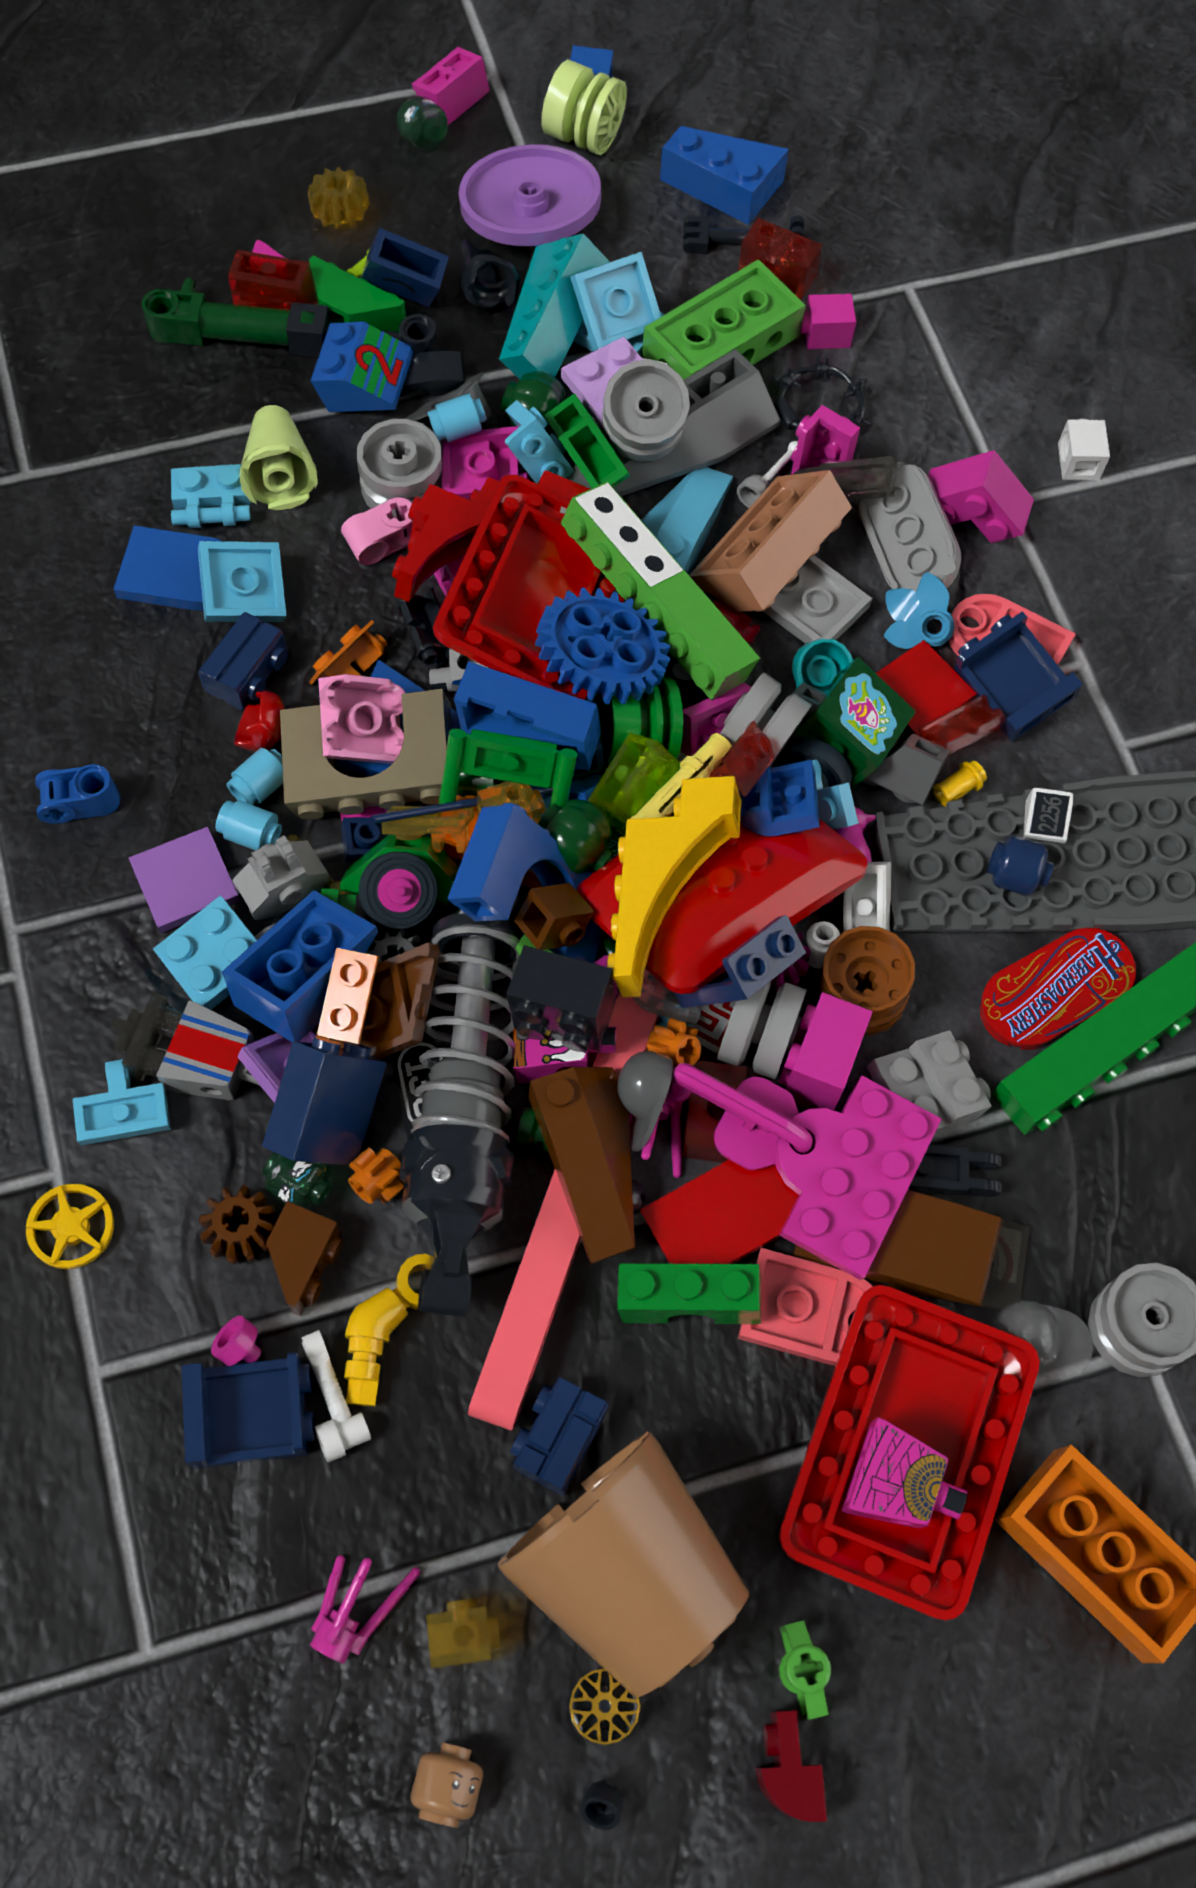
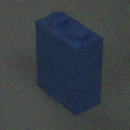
M314 1036L312 1043L293 1040L262 1147L292 1161L349 1165L360 1154L387 1062L370 1056L371 1048L362 1044L345 1041L344 1048H341L340 1043Z

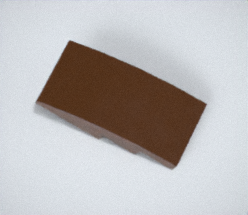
M907 1190L864 1279L889 1283L892 1288L903 1292L981 1307L1002 1219L1001 1217L954 1202ZM798 1245L795 1246L793 1253L795 1257L835 1267Z

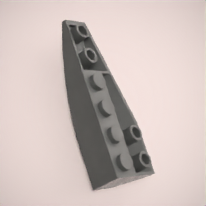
M736 349L683 380L689 392L690 408L681 440L669 454L655 461L638 462L623 457L613 449L631 475L614 487L620 496L722 462L780 425V419L760 372ZM575 464L572 467L574 472L566 479L592 489Z

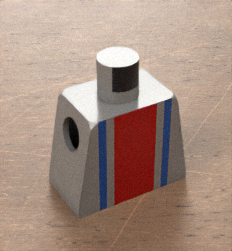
M189 1000L156 1076L160 1083L164 1084L166 1091L233 1100L243 1080L259 1085L237 1057L242 1047L255 1042L252 1032L212 1010Z

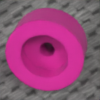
M243 1316L232 1318L215 1337L211 1347V1354L227 1366H232L241 1359L247 1363L255 1362L261 1354V1349L254 1344L258 1334L257 1327Z

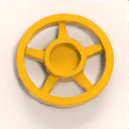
M81 1184L60 1185L46 1192L33 1205L26 1223V1237L33 1253L45 1264L58 1269H76L96 1260L109 1245L114 1231V1216L106 1199L95 1189ZM66 1194H86L97 1200V1202L80 1210L76 1207H70ZM58 1197L59 1211L55 1213L51 1220L37 1221L43 1208L50 1201ZM103 1208L105 1230L98 1243L89 1234V1218ZM35 1230L51 1231L56 1239L51 1257L44 1254L39 1248L35 1237ZM83 1241L94 1247L92 1251L80 1258L59 1260L66 1246L77 1245Z

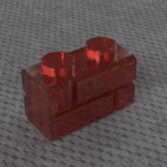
M244 250L236 251L228 275L234 304L290 310L292 302L310 304L314 292L310 262L289 260L288 258Z

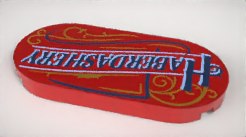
M1098 928L1073 930L992 976L981 996L980 1017L989 1034L1004 1045L1010 1046L1011 1044L1015 1047H1021L1020 1049L1023 1050L1041 1048L1072 1031L1131 989L1136 977L1134 958L1125 943L1110 932Z

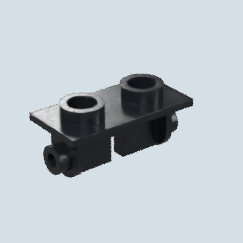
M430 587L422 596L414 595L409 602L402 599L398 602L399 610L403 612L407 624L412 626L410 632L417 648V657L424 661L429 671L430 669L441 668L449 661L450 648L439 642L434 635L433 625L441 606L434 589Z

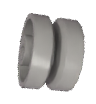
M654 360L633 361L619 368L609 380L603 399L602 427L610 446L623 457L638 462L655 461L669 454L681 440L690 408L689 392L682 377L667 364Z
M389 419L375 424L363 434L357 445V464L360 474L361 493L371 509L395 497L405 498L412 503L416 496L423 497L430 484L442 488L441 445L435 433L424 424L410 419ZM393 509L392 513L394 518L396 517L395 509Z
M764 672L756 680L748 693L745 692L726 718L725 726L720 733L733 747V753L726 757L728 760L736 758L748 742L753 745L743 760V770L745 772L747 762L765 755L771 767L812 706L794 693L783 701L776 712L773 711L771 707L780 695L781 683Z
M771 982L749 999L735 1002L719 1049L718 1060L739 1066L745 1061L751 1043L759 1045L752 1064L754 1072L776 1079L784 1054L789 1055L802 1018L798 1014L806 993V989L786 982L779 987L773 1006L765 1004Z
M1148 1263L1133 1266L1102 1288L1091 1304L1088 1320L1092 1342L1102 1358L1118 1371L1140 1378L1159 1376L1196 1354L1195 1283L1176 1268L1159 1263Z

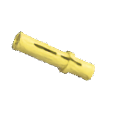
M712 734L710 739L693 756H686L680 763L681 769L630 819L669 817L674 812V798L681 797L682 779L710 778V774L720 763L733 753V747L730 742L721 734Z

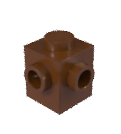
M571 883L531 888L514 922L537 949L547 950L564 946L570 947L577 944L584 937L586 927L594 911Z

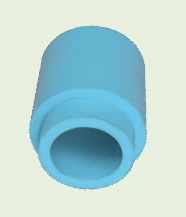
M470 393L436 404V409L427 412L438 441L447 439L448 443L482 431L480 423L487 421L480 399L472 400Z
M265 748L258 749L231 773L232 779L226 783L229 791L237 800L251 805L254 803L261 804L283 784L282 755L275 749L270 751Z
M241 800L235 803L226 801L216 819V831L222 833L224 839L255 851L267 844H276L275 840L280 838L282 832V825L278 824L277 814Z

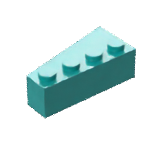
M583 233L537 245L499 358L519 379L524 374L533 371H543L554 377L556 376L584 320L570 276L610 263Z

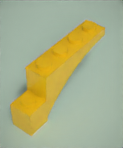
M735 776L682 779L681 797L674 798V817L627 819L625 837H620L618 842L619 859L623 863L622 875H616L615 895L619 902V913H614L611 919L612 937L616 941L615 953H610L608 956V968H612L613 981L615 980L622 997H641L645 966L653 940L666 912L679 891L695 871L721 845L730 838H739L741 797Z

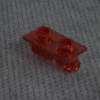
M983 694L919 727L918 731L920 737L950 750L949 756L999 730L1001 724L1005 722V716L999 708L994 710L989 708L987 697Z
M754 720L748 724L722 758L723 765L715 768L709 778L735 776L737 787L743 796L748 795L776 756L769 738L760 731Z

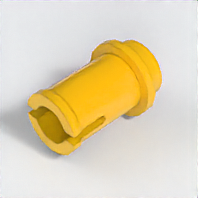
M971 761L970 763L963 762L959 765L957 772L933 786L935 790L933 791L934 796L945 807L948 801L958 800L972 790L979 791L982 789L983 783L987 780L986 772L976 761Z

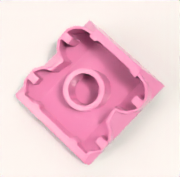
M348 674L318 678L323 756L339 760L392 764L398 757L404 741V732L400 726V714L403 712L401 694H405L404 690L400 686L395 685L390 679Z

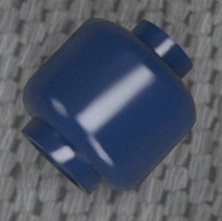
M1011 835L1004 843L997 841L989 861L987 873L993 875V883L998 888L1023 896H1030L1035 892L1038 885L1047 886L1054 863L1047 861L1048 851L1043 844Z

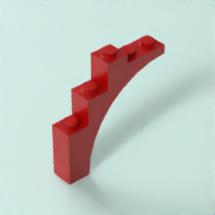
M544 470L539 482L536 483L568 501H571L572 497L590 490V488L547 470ZM488 477L481 490H473L469 500L433 484L428 486L422 498L419 496L414 498L408 514V518L413 520L411 538L407 548L409 552L406 557L403 555L398 557L392 572V578L397 579L395 597L409 602L423 582L442 566L466 554L499 483L498 480Z

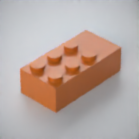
M1070 1444L1054 1450L995 1519L1022 1548L1142 1663H1164L1195 1624L1196 1562L1073 1445Z

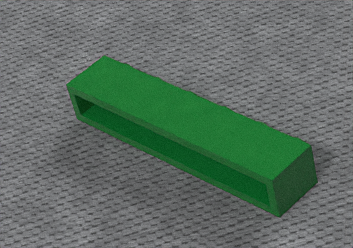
M1196 943L1189 946L998 1084L991 1096L1024 1136L1036 1127L1041 1132L1049 1129L1063 1117L1059 1111L1071 1103L1074 1108L1079 1107L1096 1093L1092 1087L1098 1082L1104 1080L1109 1085L1128 1070L1125 1063L1136 1056L1139 1061H1142L1160 1046L1157 1041L1160 1037L1167 1033L1173 1038L1192 1023L1188 1017L1196 1012Z

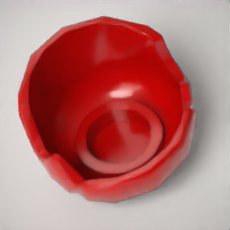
M256 692L255 695L260 698V704L246 706L235 735L234 746L253 752L260 748H265L269 751L281 740L280 710H284L285 705L281 697L273 692Z

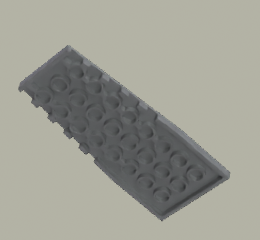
M1196 770L1112 776L1063 784L1057 791L1073 793V805L1066 842L1059 843L1025 838L1043 844L1048 851L1047 861L1054 863L1047 886L1038 885L1035 892L1030 896H1023L998 888L993 883V875L987 873V868L997 841L1004 843L1011 835L1024 838L1025 802L1032 789L1024 790L1022 795L1003 798L1001 793L988 795L984 801L963 804L962 800L948 801L945 807L924 810L923 806L909 807L906 813L884 816L883 812H877L875 815L876 819L873 821L879 860L880 862H891L890 921L894 932L1073 931L1080 928H1098L1105 931H1152L1196 927Z

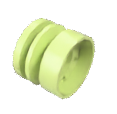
M567 59L556 70L546 93L542 110V129L544 134L568 143L574 139L577 147L582 149L588 148L589 152L601 156L612 144L624 114L627 96L625 82L614 77L610 79L609 75L601 72L594 76L591 68Z

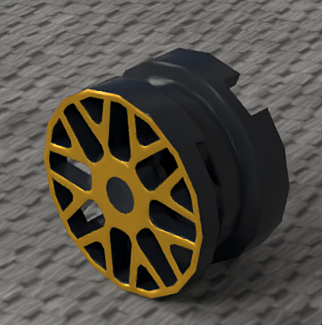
M605 1669L591 1671L579 1680L571 1693L569 1703L571 1722L577 1732L590 1742L601 1745L619 1742L631 1733L638 1721L640 1711L639 1697L632 1696Z

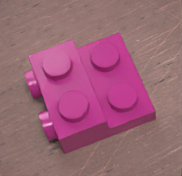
M518 427L483 429L480 432L449 443L447 439L443 440L442 489L469 500L473 490H481L488 477L500 481L503 476L515 474L529 480L528 473H523V466L505 443L506 438Z

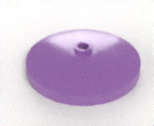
M538 144L509 147L485 156L465 173L459 186L461 213L465 222L475 232L492 241L515 246H536L576 234L594 219L601 205L600 177L588 160L564 148Z

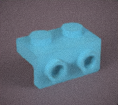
M516 400L505 410L518 427L506 438L505 443L535 483L539 482L544 470L567 478L574 472L563 456L567 450L553 433L548 435L544 428L548 423L535 407L527 410Z

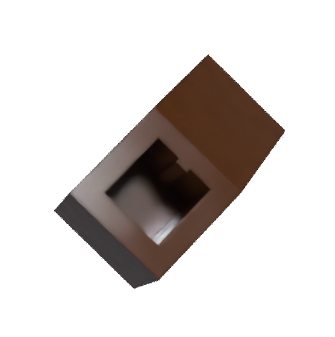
M287 1201L266 1244L286 1302L292 1313L301 1317L306 1305L313 1307L323 1287V1281L319 1279L326 1264L333 1265L337 1260L344 1240L340 1239L341 1232L337 1222Z

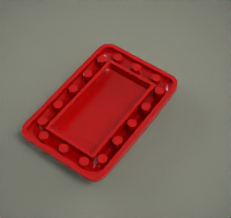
M515 474L503 476L494 491L433 625L434 635L446 647L490 669L584 700L587 696V690L581 689L578 693L573 694V683L570 681L564 684L557 683L561 675L559 671L550 673L546 671L550 660H541L538 657L541 648L535 646L538 637L536 630L547 605L552 606L556 596L564 599L566 592L570 590L578 597L581 588H585L591 596H595L597 588H601L604 596L610 598L613 592H617V590L561 525L565 513L560 512L561 506L567 509L570 501L522 476ZM618 594L619 602L623 603L624 598Z
M820 818L818 828L778 836L756 834L740 823L739 838H730L721 845L695 871L679 891L666 912L653 940L645 969L672 992L689 994L701 989L726 972L722 963L724 957L775 918L786 915L792 926H794L859 882L866 875L868 866L866 856ZM619 855L578 885L576 890L593 909L594 914L591 919L612 939V915L619 913V902L615 895L616 875H622L623 868Z
M878 1285L866 1290L856 1306L780 1528V1544L786 1555L796 1562L935 1619L950 1620L963 1613L970 1598L1038 1375L1040 1360L1032 1344L1022 1338L888 1286ZM879 1417L888 1421L948 1458V1464L942 1481L968 1492L966 1503L959 1519L933 1510L927 1527L913 1528L852 1515L842 1511L870 1423Z

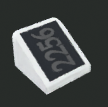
M1033 788L1025 802L1024 838L1065 843L1073 805V793Z

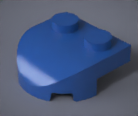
M765 755L746 763V772L735 779L741 797L740 823L750 831L763 836L798 833L819 827L816 773L812 760L770 768L767 756Z

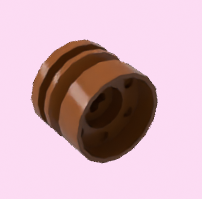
M859 926L844 931L831 942L824 956L819 982V999L823 992L873 1011L864 1036H873L889 1030L900 1020L907 1006L915 980V961L909 947L895 933L881 927ZM865 985H867V986H869V987L871 988V990H870V989L864 990L863 993H861V992H859V991L857 990V988H859V989L864 988Z

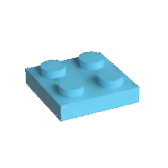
M642 252L570 276L593 351L622 337L629 339L644 333L645 326L661 317Z
M199 541L198 559L205 622H236L244 612L259 618L262 622L285 621L286 607L279 542Z
M220 895L154 947L153 950L191 1000L212 1010L230 995L222 971L254 944L257 939Z

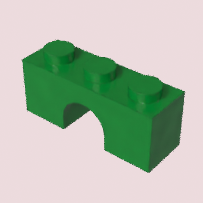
M619 1264L617 1310L623 1323L669 1324V1318L672 1316L701 1315L712 1318L715 1324H761V1276L759 1264Z

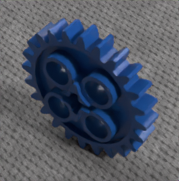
M581 588L578 597L570 590L566 592L564 599L556 596L552 606L547 605L536 630L538 637L535 642V646L541 648L538 656L539 659L550 660L546 671L548 673L558 671L561 673L557 683L564 684L568 681L573 683V694L578 693L581 689L587 690V697L590 701L594 699L596 694H601L605 704L610 703L612 696H616L622 704H626L629 695L639 701L644 692L651 694L655 685L660 684L670 661V658L667 656L670 645L663 643L666 632L655 630L659 621L657 619L646 620L644 618L647 611L645 607L634 610L632 608L633 599L630 598L624 603L619 602L618 593L615 591L610 598L604 596L601 588H597L595 596H591L585 588Z

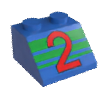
M364 321L330 323L311 378V383L328 412L396 410L414 351L411 346Z

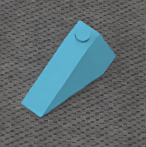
M708 467L690 472L641 520L688 575L693 570L733 481V476Z

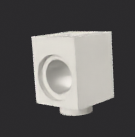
M1067 420L1058 442L1063 480H1100L1110 458L1105 420Z

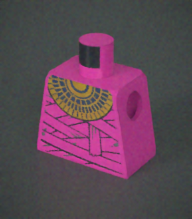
M878 1417L870 1423L842 1511L852 1515L913 1528H923L928 1526L933 1510L959 1519L963 1512L968 1492L942 1481L948 1464L947 1457L888 1421Z

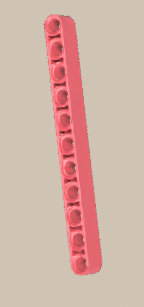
M647 970L644 971L641 997H622L619 991L608 1025L617 1027L616 1053H597L592 1066L613 1067L617 1079L624 1064L631 1056L637 1052L648 1050L646 1047L648 1037L658 1022V1013L662 1010L668 989ZM554 1170L468 1410V1416L513 1431L521 1412L581 1241L556 1170Z

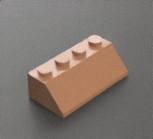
M830 470L778 476L689 576L698 587L737 612L764 611L775 602V596L780 590L797 577L798 570L805 561L819 551V545L824 539L840 527L841 520L852 507Z

